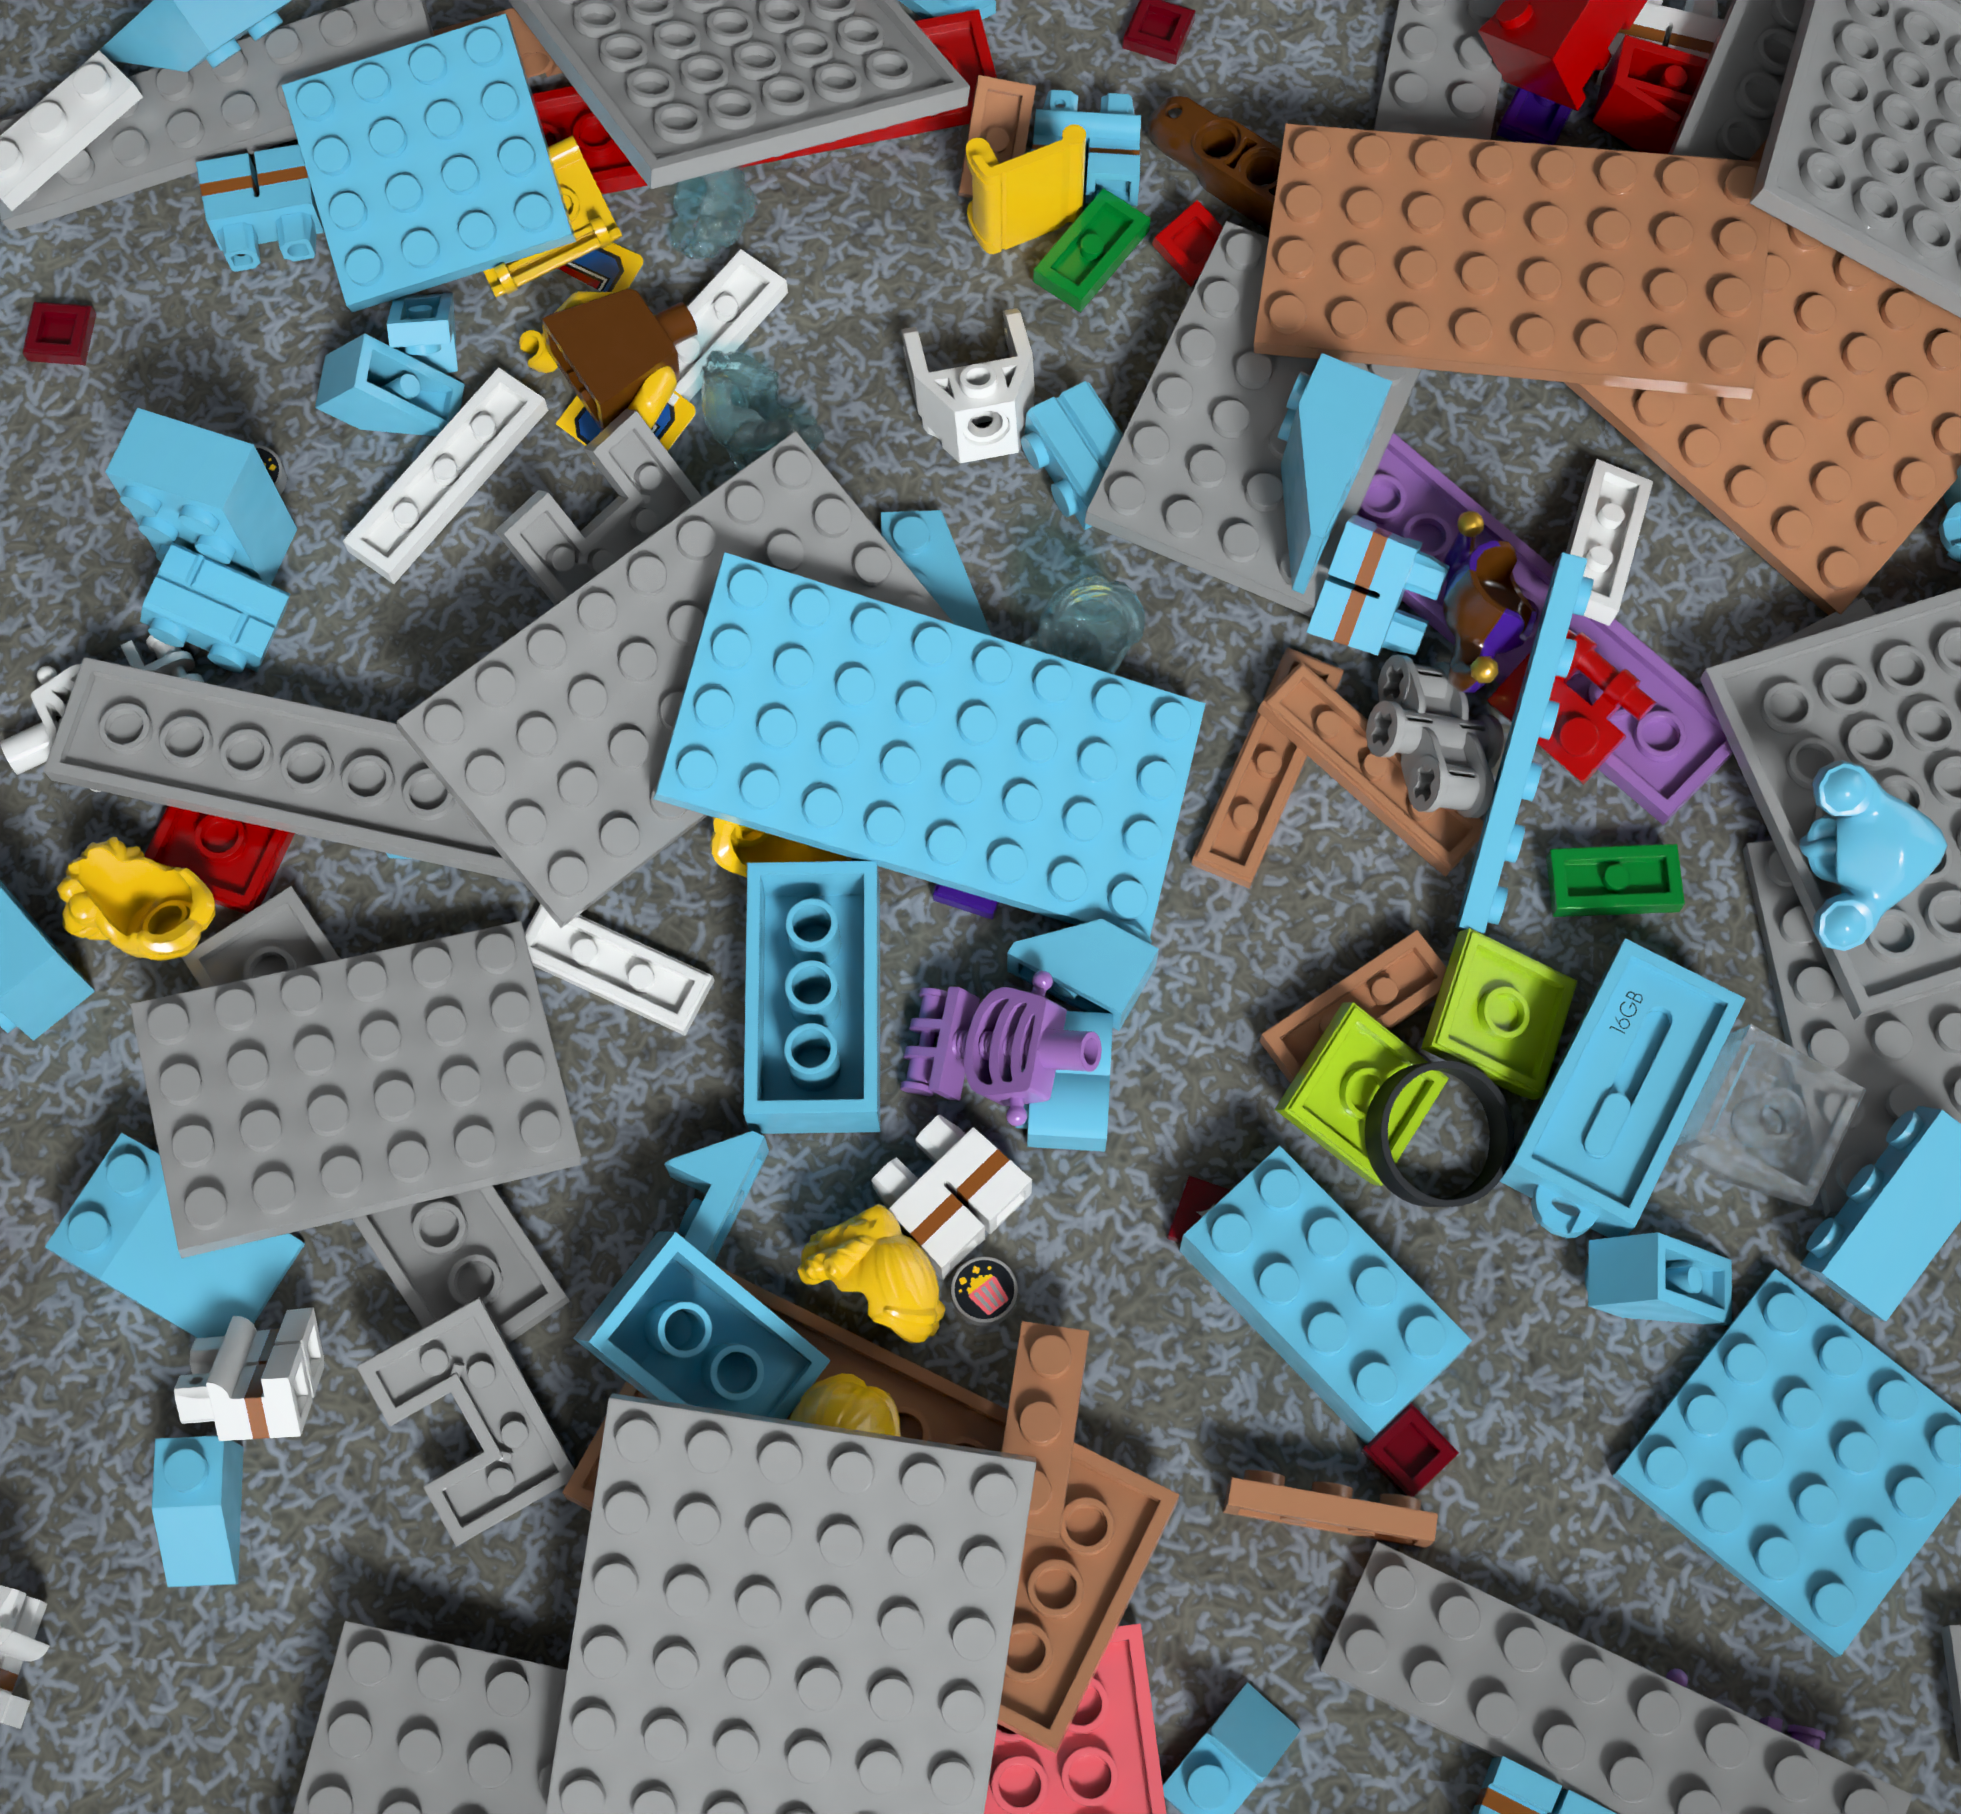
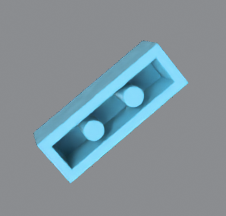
M1917 1106L1914 1111L1909 1110L1894 1122L1886 1136V1142L1889 1143L1888 1147L1874 1165H1866L1854 1176L1846 1190V1195L1849 1197L1848 1201L1834 1219L1828 1218L1824 1220L1814 1230L1806 1245L1807 1250L1810 1252L1800 1264L1862 1312L1885 1322L1961 1221V1123L1941 1109Z

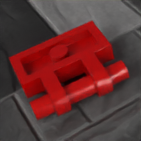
M1568 629L1566 638L1577 641L1575 653L1567 677L1555 676L1549 700L1560 703L1556 722L1550 739L1547 740L1539 737L1537 746L1584 785L1626 739V735L1609 721L1620 707H1623L1640 721L1653 708L1656 701L1638 687L1641 680L1628 669L1620 672L1595 651L1597 643L1584 632L1576 635ZM1530 653L1487 700L1489 705L1510 723L1512 722ZM1577 670L1603 690L1602 695L1592 706L1566 685L1567 681Z

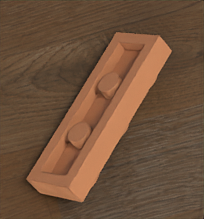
M1416 930L1262 1033L1259 1042L1288 1081L1292 1083L1342 1003L1354 1002L1390 1031L1437 999L1447 967L1419 931Z
M1022 1321L1002 1452L1036 1457L1026 1534L1060 1539L1089 1342V1331Z
M1245 1470L1244 1479L1232 1477L1227 1485L1223 1513L1425 1549L1435 1541L1438 1513L1421 1511V1500L1398 1494H1380L1379 1503L1353 1499V1488L1330 1482H1313L1311 1491L1285 1487V1476L1262 1470Z

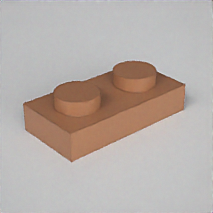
M978 75L966 144L973 138L985 139L989 143L999 164L1025 154L1036 86ZM965 147L957 196L973 199L972 174L967 165Z

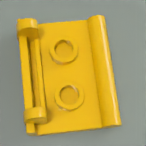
M1076 124L1069 125L1063 130L1062 140L1000 164L985 139L973 138L966 144V161L972 174L973 200L967 207V220L972 234L986 253L996 254L1001 252L1002 249L1012 248L1055 231L1067 222H1075L1083 212L1086 131L1083 127Z
M573 135L548 148L576 242L507 264L502 263L494 268L483 271L496 298L506 293L509 295L517 291L518 287L600 247L603 249L613 244V241L623 237Z

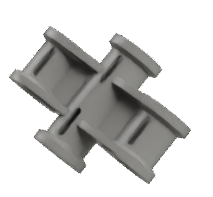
M1392 655L1386 660L1381 669L1378 680L1380 702L1374 706L1367 722L1366 739L1370 752L1376 757L1383 758L1391 757L1395 753L1401 754L1402 773L1408 789L1409 800L1417 811L1428 813L1434 812L1438 808L1457 810L1465 818L1481 817L1489 808L1494 793V779L1490 769L1496 765L1503 749L1504 734L1500 721L1492 715H1478L1474 719H1469V706L1465 692H1458L1448 682L1449 662H1437L1433 666L1415 664L1411 658L1404 655Z

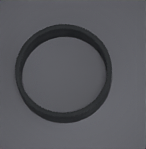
M1454 1061L1415 1064L1393 1074L1375 1093L1365 1120L1366 1151L1377 1177L1388 1190L1402 1200L1423 1207L1464 1206L1487 1195L1505 1174L1514 1146L1513 1119L1509 1106L1499 1088L1490 1078L1476 1068ZM1430 1070L1453 1075L1469 1086L1480 1100L1489 1125V1150L1482 1172L1465 1190L1445 1199L1430 1197L1409 1184L1394 1163L1388 1141L1389 1117L1396 1098L1410 1081Z

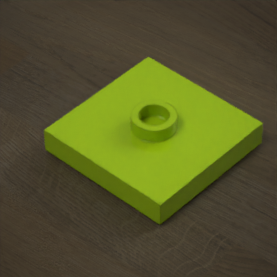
M1471 928L1460 931L1453 947L1421 1049L1446 1061L1460 1062L1474 1067L1490 1078L1494 1084L1531 1100L1542 1098L1577 980Z
M1344 1002L1274 1110L1360 1177L1373 1185L1382 1186L1383 1183L1371 1166L1365 1145V1120L1370 1103L1380 1086L1393 1074L1408 1066L1428 1063V1061L1354 1002ZM1430 1070L1414 1078L1402 1089L1393 1104L1388 1123V1141L1395 1164L1449 1079L1440 1071Z

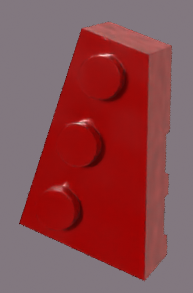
M1506 0L1478 32L1498 71L1502 74L1504 82L1578 111L1586 99L1583 87L1595 69L1604 70L1612 58L1608 47L1620 28L1621 30H1629L1648 0Z
M1625 34L1603 74L1592 122L1639 152L1668 154L1708 59Z

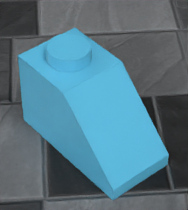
M364 333L325 355L315 408L360 430L437 436L460 411L465 384L395 348H390L389 345Z
M1099 919L1014 942L1007 953V971L1032 985L1035 973L1038 971L1049 972L1053 978V984L1046 991L1047 993L1083 1012L1113 1014V1028L1120 1031L1156 968L1159 949L1151 945V938L1137 927L1123 922L1115 926L1104 919Z
M1659 1232L1589 1240V1259L1585 1270V1285L1588 1291L1589 1307L1621 1318L1721 1326L1731 1325L1732 1260Z
M218 1436L155 1439L152 1513L167 1587L238 1584L244 1447L233 1440L219 1441Z

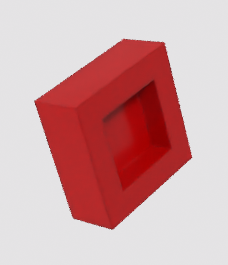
M1196 200L1155 236L1152 246L1187 284L1193 287L1205 267L1223 226Z

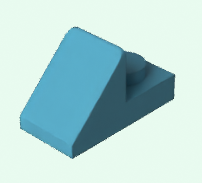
M453 293L403 296L394 299L387 320L389 347L395 348L442 373L458 371Z
M754 1131L675 1157L664 1164L671 1178L706 1193L703 1201L695 1198L690 1203L680 1224L679 1234L684 1236L686 1241L713 1263L769 1153L765 1136Z
M1247 1682L1163 1784L1164 1798L1181 1814H1234L1257 1784L1262 1783L1301 1729Z

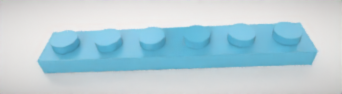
M1562 552L1555 562L1494 783L1492 801L1486 812L1455 926L1457 929L1465 930L1471 928L1484 934L1487 922L1498 925L1508 894V888L1498 886L1504 861L1516 862L1525 833V826L1515 824L1521 799L1533 801L1541 776L1542 764L1532 762L1539 737L1547 740L1550 739L1560 703L1549 700L1555 676L1567 677L1575 653L1577 641L1566 638L1572 614L1584 616L1593 587L1594 579L1583 576L1587 558Z

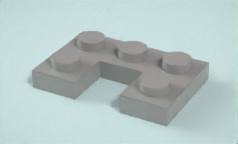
M625 409L583 448L588 457L619 495L583 530L579 531L549 492L538 490L495 530L496 534L555 606L703 499L636 410Z
M480 1296L356 1366L389 1427L451 1392L483 1450L425 1482L423 1485L456 1547L569 1482L575 1471L573 1463Z

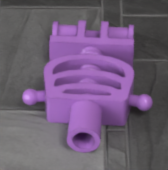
M1038 971L1034 974L1031 993L1014 988L1001 987L990 992L980 1005L979 997L960 987H949L948 992L935 988H921L919 996L922 998L919 1017L911 1019L909 1028L910 1031L921 1035L919 1046L905 1047L904 1058L910 1062L906 1081L901 1082L900 1089L904 1092L924 1096H933V1093H936L949 1100L960 1101L966 1073L967 1081L974 1092L1002 1106H1010L1006 1113L1008 1123L1012 1126H1021L1027 1119L1024 1104L1046 1102L1050 1099L1056 1070L1092 1072L1098 1067L1102 1053L1101 1041L1099 1036L1092 1031L1064 1030L1066 1009L1045 997L1046 991L1053 984V978L1047 971ZM935 1037L938 1038L937 1047H933Z

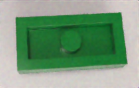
M1103 188L1034 268L1033 282L1081 313L1150 231L1151 218Z
M1677 844L1550 849L1546 856L1552 917L1680 912L1685 905Z

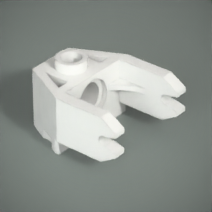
M1018 308L1003 311L1006 325L1004 333L1010 358L928 372L917 328L901 329L906 366L917 411L922 417L923 428L928 434L938 438L942 443V448L959 463L1019 453L1021 437L1025 436L1026 413L1034 406L1035 384L1033 354L1021 312ZM992 421L986 428H978L974 425Z

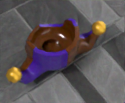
M1467 511L1458 517L1459 533L1443 563L1450 566L1446 576L1448 584L1444 593L1443 614L1448 629L1455 637L1448 682L1458 692H1476L1486 683H1491L1499 673L1498 663L1494 660L1496 655L1522 646L1532 633L1537 614L1515 582L1512 572L1517 563L1515 548L1508 541L1492 540L1479 545L1475 549V536L1483 531L1484 521L1479 513Z

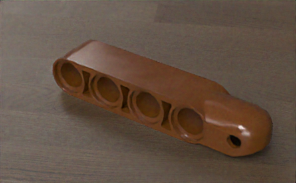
M1174 96L1164 100L1150 115L1148 120V134L1154 145L1166 156L1198 175L1201 186L1208 193L1270 232L1282 150L1235 120L1227 117H1218L1188 97ZM1173 108H1180L1182 113L1177 118H1172L1168 111Z

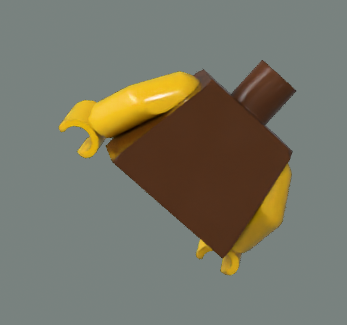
M625 289L616 293L578 291L573 293L554 313L542 318V334L535 330H528L520 336L519 345L520 349L528 354L537 352L528 360V367L542 373L553 372L559 367L601 431L625 409L636 410L648 427L652 429L680 380L678 352L675 346L697 335L698 330L692 314L682 302L653 315L640 294L633 289Z

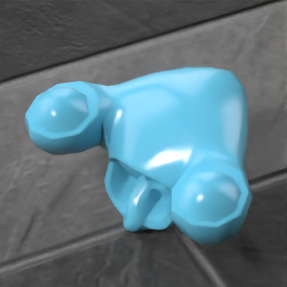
M1840 760L1819 768L1812 782L1815 803L1828 814L1823 815L1812 823L1807 835L1800 839L1799 847L1801 853L1808 857L1810 868L1816 876L1841 886V894L1827 899L1813 915L1812 930L1823 947L1846 951L1863 944L1876 928L1885 912L1908 896L1930 876L1941 862L1948 845L1942 830L1928 816L1909 803L1887 793L1864 766Z

